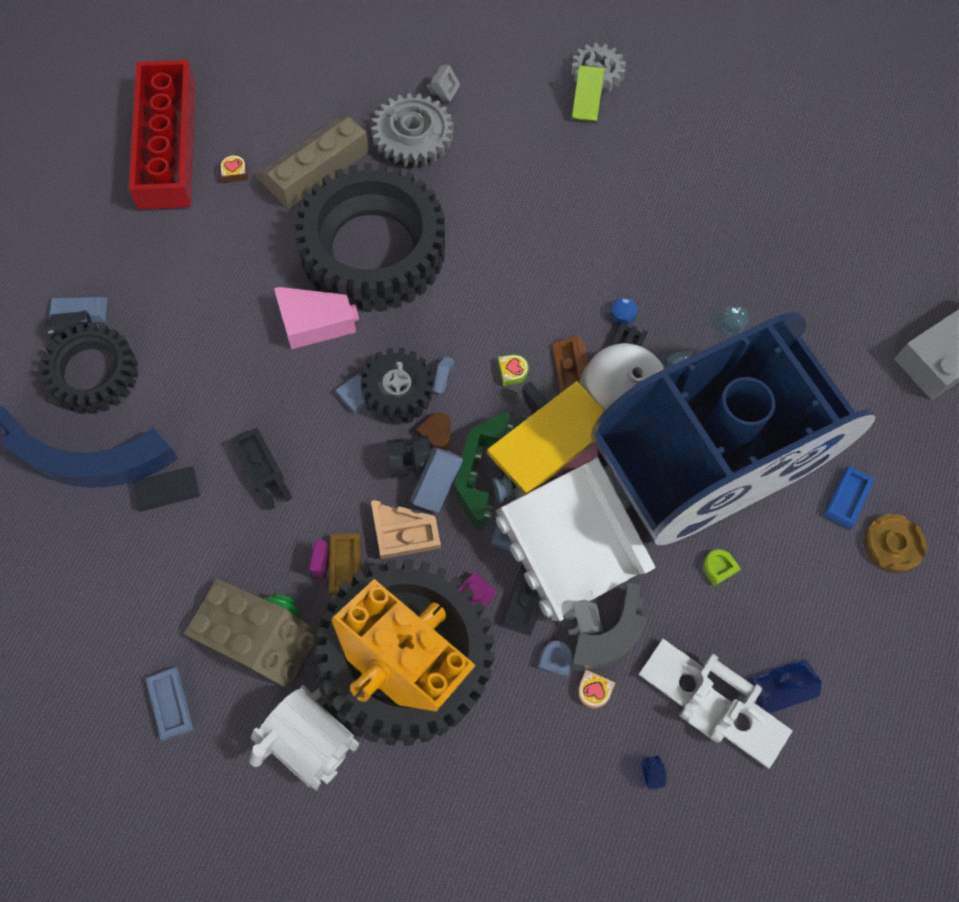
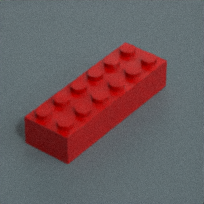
M189 60L136 62L129 191L137 209L192 207L195 79Z

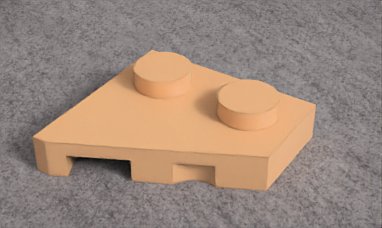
M371 501L381 559L441 549L435 516L425 513L417 514L413 513L410 509L399 506L397 509L382 505L380 501Z

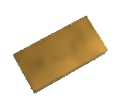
M360 533L330 534L329 595L333 596L335 594L338 596L339 587L345 581L351 584L353 575L361 571Z

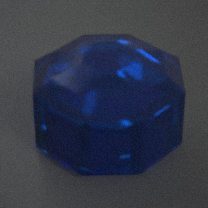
M659 756L644 758L642 760V771L648 789L664 788L667 783V772L662 759Z

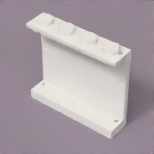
M598 458L496 510L498 515L496 522L503 534H508L512 542L510 549L513 556L518 562L522 561L527 571L524 573L525 579L532 590H537L541 601H539L540 608L547 618L551 617L552 621L563 620V615L574 610L573 603L582 600L591 601L638 574H646L656 568Z

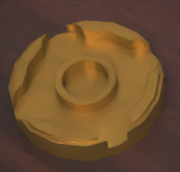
M886 514L878 517L866 529L864 536L865 550L871 561L879 568L890 573H904L914 569L922 562L923 556H925L927 551L926 537L921 528L914 521L911 523L905 519V516L900 514Z

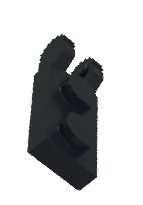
M258 428L230 440L256 491L260 492L269 511L276 507L272 496L266 490L267 487L277 483L282 498L286 502L292 499L283 481V474Z

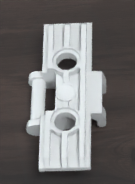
M662 639L638 675L681 705L683 709L678 716L714 742L720 743L725 737L766 768L770 769L792 730L754 703L762 687L757 684L755 686L750 684L717 660L718 656L713 653L704 666H701L669 642ZM710 671L747 697L742 702L737 699L734 701L728 700L712 688L714 683L711 682L707 675ZM682 675H689L695 680L696 688L693 692H686L681 689L679 679ZM739 713L746 715L750 721V727L747 731H740L734 726L733 722Z

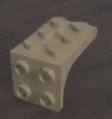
M216 579L184 634L287 688L298 675L300 667L315 643L318 631L288 610Z

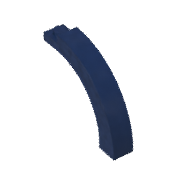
M4 406L0 408V431L5 436L0 441L20 462L32 471L58 483L88 488L123 485L148 477L178 459L170 445L154 428L124 445L104 451L79 453L56 449L36 440L24 430Z

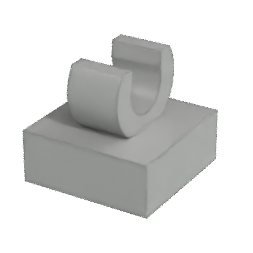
M441 65L438 72L433 75L431 84H428L426 87L431 95H438L441 102L446 103L452 100L461 84L450 65Z
M587 600L573 603L575 611L567 612L565 619L573 620L577 618L578 625L576 628L568 630L569 634L578 636L579 633L587 635L604 634L597 604Z

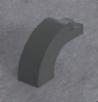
M631 582L627 584L623 592L618 621L613 629L600 635L578 634L574 645L570 670L585 672V670H601L617 663L629 653L641 637L648 619L635 615L640 614L643 607L644 596L639 595L641 585Z

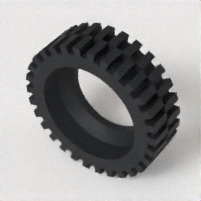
M364 163V170L361 171L357 170L356 165L349 166L350 173L344 174L342 168L336 170V178L333 180L329 175H326L322 178L323 187L315 183L311 187L312 196L306 193L303 198L304 206L299 205L297 210L298 218H295V236L300 259L306 277L312 281V286L317 291L321 289L322 292L347 295L349 304H355L356 309L358 304H363L364 312H372V305H379V312L387 311L386 303L391 302L394 309L402 307L401 299L404 297L408 303L414 301L415 291L420 295L424 294L427 291L426 283L432 286L435 282V273H440L445 257L444 213L441 212L439 199L435 200L433 190L430 188L426 191V183L421 179L415 183L414 174L407 172L403 177L401 168L394 166L392 172H387V164H379L378 170H372V163ZM369 214L384 215L395 219L407 229L413 243L412 251L407 257L394 265L380 269H358L347 266L335 259L332 246L337 232L344 224L356 217Z
M395 560L386 561L384 570L381 571L378 563L369 566L366 576H364L362 571H359L353 575L351 584L345 581L339 587L338 596L333 594L328 602L327 610L324 609L314 650V659L316 660L314 669L315 676L319 677V690L321 694L325 693L327 695L326 704L329 709L336 708L338 711L337 719L343 724L347 720L352 723L351 730L358 735L361 730L369 733L368 740L376 742L378 737L386 739V745L394 746L397 740L403 741L404 746L413 745L418 739L425 743L431 741L436 734L440 737L447 733L452 726L455 727L460 723L465 715L469 713L486 688L485 684L490 679L492 670L489 667L495 658V652H490V649L495 644L494 634L487 635L488 630L492 626L489 617L481 619L480 616L485 609L481 601L474 605L471 603L475 594L471 588L468 587L462 593L458 589L462 580L454 576L451 582L446 581L444 577L447 570L441 567L438 568L435 575L428 572L431 564L423 561L419 570L413 569V560H404L401 568H396ZM374 579L417 615H421L431 603L439 604L433 615L443 608L446 617L436 628L445 640L476 665L437 711L401 706L395 702L384 700L374 693L367 701L363 702L357 698L363 693L364 688L355 697L350 690V685L359 678L356 668L347 661L331 620Z

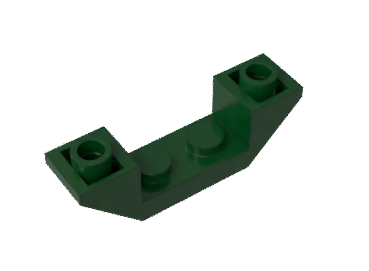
M507 412L499 414L468 432L462 455L463 461L455 480L454 496L477 530H482L484 521L490 522L493 504H489L490 493L473 489L477 477V472L473 471L475 462H481L484 447L490 448L512 431L513 425L509 424L510 413Z

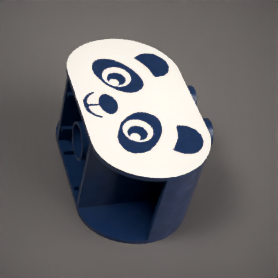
M790 312L771 318L651 375L620 396L596 421L591 431V439L657 545L670 544L691 536L796 482L853 444L874 423L875 416L871 410L858 412L853 410L801 336L805 331L806 321L800 313Z

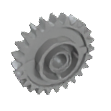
M408 93L406 99L398 95V101L389 98V105L381 104V111H375V118L372 119L371 134L373 144L378 147V153L384 152L386 160L393 157L394 164L402 160L404 167L409 162H412L414 167H417L419 161L426 166L428 159L436 162L437 154L444 156L445 149H450V141H453L454 123L451 122V114H447V108H440V101L431 103V96L423 100L421 94L413 98L411 93Z

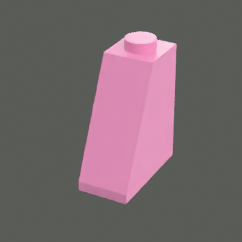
M283 287L274 288L291 349L356 333L355 321H359V316L355 304H349L347 295Z

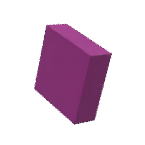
M317 540L314 542L309 571L313 579L324 580L329 556L327 542Z

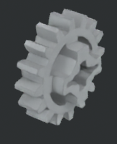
M595 43L593 48L585 45L584 51L578 49L577 55L573 56L571 74H574V82H577L579 65L585 63L584 66L605 68L602 90L606 88L609 92L612 91V86L618 87L620 80L624 78L626 62L622 61L623 55H616V48L608 50L607 44L599 47L598 43Z

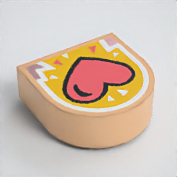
M585 670L578 687V697L581 703L592 709L604 706L611 696L615 682Z

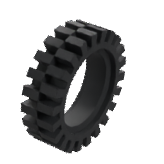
M88 323V330H85L82 324L75 325L77 329L75 334L72 333L70 328L64 330L67 338L63 340L59 335L55 336L53 339L57 346L48 344L45 349L50 355L42 354L41 361L44 363V365H40V372L43 375L41 379L47 390L61 406L64 405L67 410L72 412L75 408L79 414H85L86 409L91 414H97V407H101L104 412L110 410L108 403L111 401L116 406L122 403L118 396L123 395L127 398L130 394L127 387L134 388L136 382L133 377H138V370L136 368L138 362L126 339L119 335L117 330L113 328L109 330L107 325L103 324L98 329L95 323ZM90 348H102L114 355L115 368L113 374L102 385L93 389L81 390L66 384L64 377L65 368L70 359L78 352Z

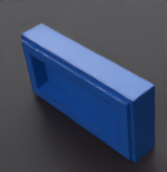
M848 465L842 473L823 516L850 530L858 518L875 479Z

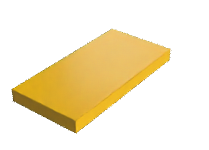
M576 381L488 448L487 454L521 492L526 495L537 489L594 444L591 439V431L605 410Z

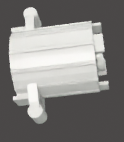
M302 685L300 689L292 692L271 712L260 729L256 727L253 730L251 739L256 745L252 749L249 762L252 766L258 767L272 753L309 788L312 787L317 791L321 784L320 780L328 784L338 774L336 769L345 759V753L349 748L355 752L359 743L348 729L321 706L326 703L327 695L325 693L321 694L319 687L315 692L311 693Z

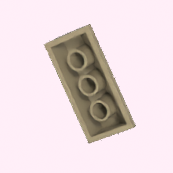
M350 117L335 118L255 173V177L287 209H290L303 200L306 193L309 195L312 193L311 187L315 183L322 186L323 177L329 175L332 179L335 177L336 170L341 168L345 170L368 153L367 134Z

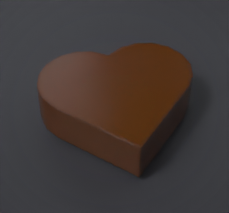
M443 412L434 413L416 429V434L419 436L428 435L432 448L437 447L445 450L451 444V433L449 432L451 429L450 417Z

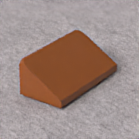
M578 335L552 343L560 393L576 381L580 384L582 373L589 363L585 342Z

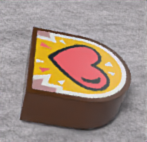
M228 155L221 160L220 176L222 183L249 180L246 161L243 157Z

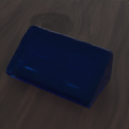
M806 659L748 677L750 684L753 686L757 684L762 687L756 700L759 707L767 713L817 698L821 694L822 681Z

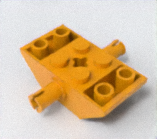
M375 579L331 620L347 661L362 673L350 685V690L355 697L364 688L363 693L357 698L363 702L367 701L376 689L379 688L398 705L437 711L476 665L434 630L446 617L443 608L433 615L439 604L431 603L418 617Z

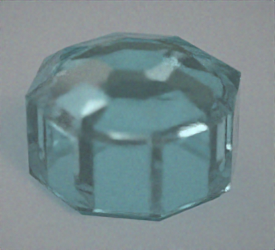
M729 306L720 318L721 327L729 334L741 333L749 323L748 312L740 306Z

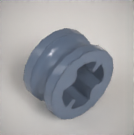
M503 475V478L500 480L497 477L492 478L493 489L499 504L504 503L506 498L510 501L515 499L512 483L507 475Z

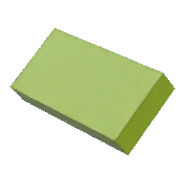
M579 65L572 119L597 122L605 68Z

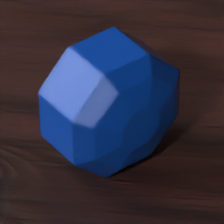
M620 297L612 303L610 318L616 325H621L624 321L628 323V326L635 321L638 306L632 299Z

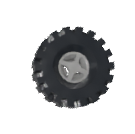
M388 348L386 355H383L381 351L375 354V361L371 357L369 358L367 368L363 367L361 394L362 399L364 398L365 408L367 411L372 409L373 417L378 419L381 415L383 416V422L388 424L390 419H395V425H400L401 419L406 418L407 423L413 421L414 414L419 418L423 415V409H428L430 400H432L433 376H431L432 370L430 366H426V360L422 356L417 360V353L412 350L408 355L405 354V348H399V353H393V348Z

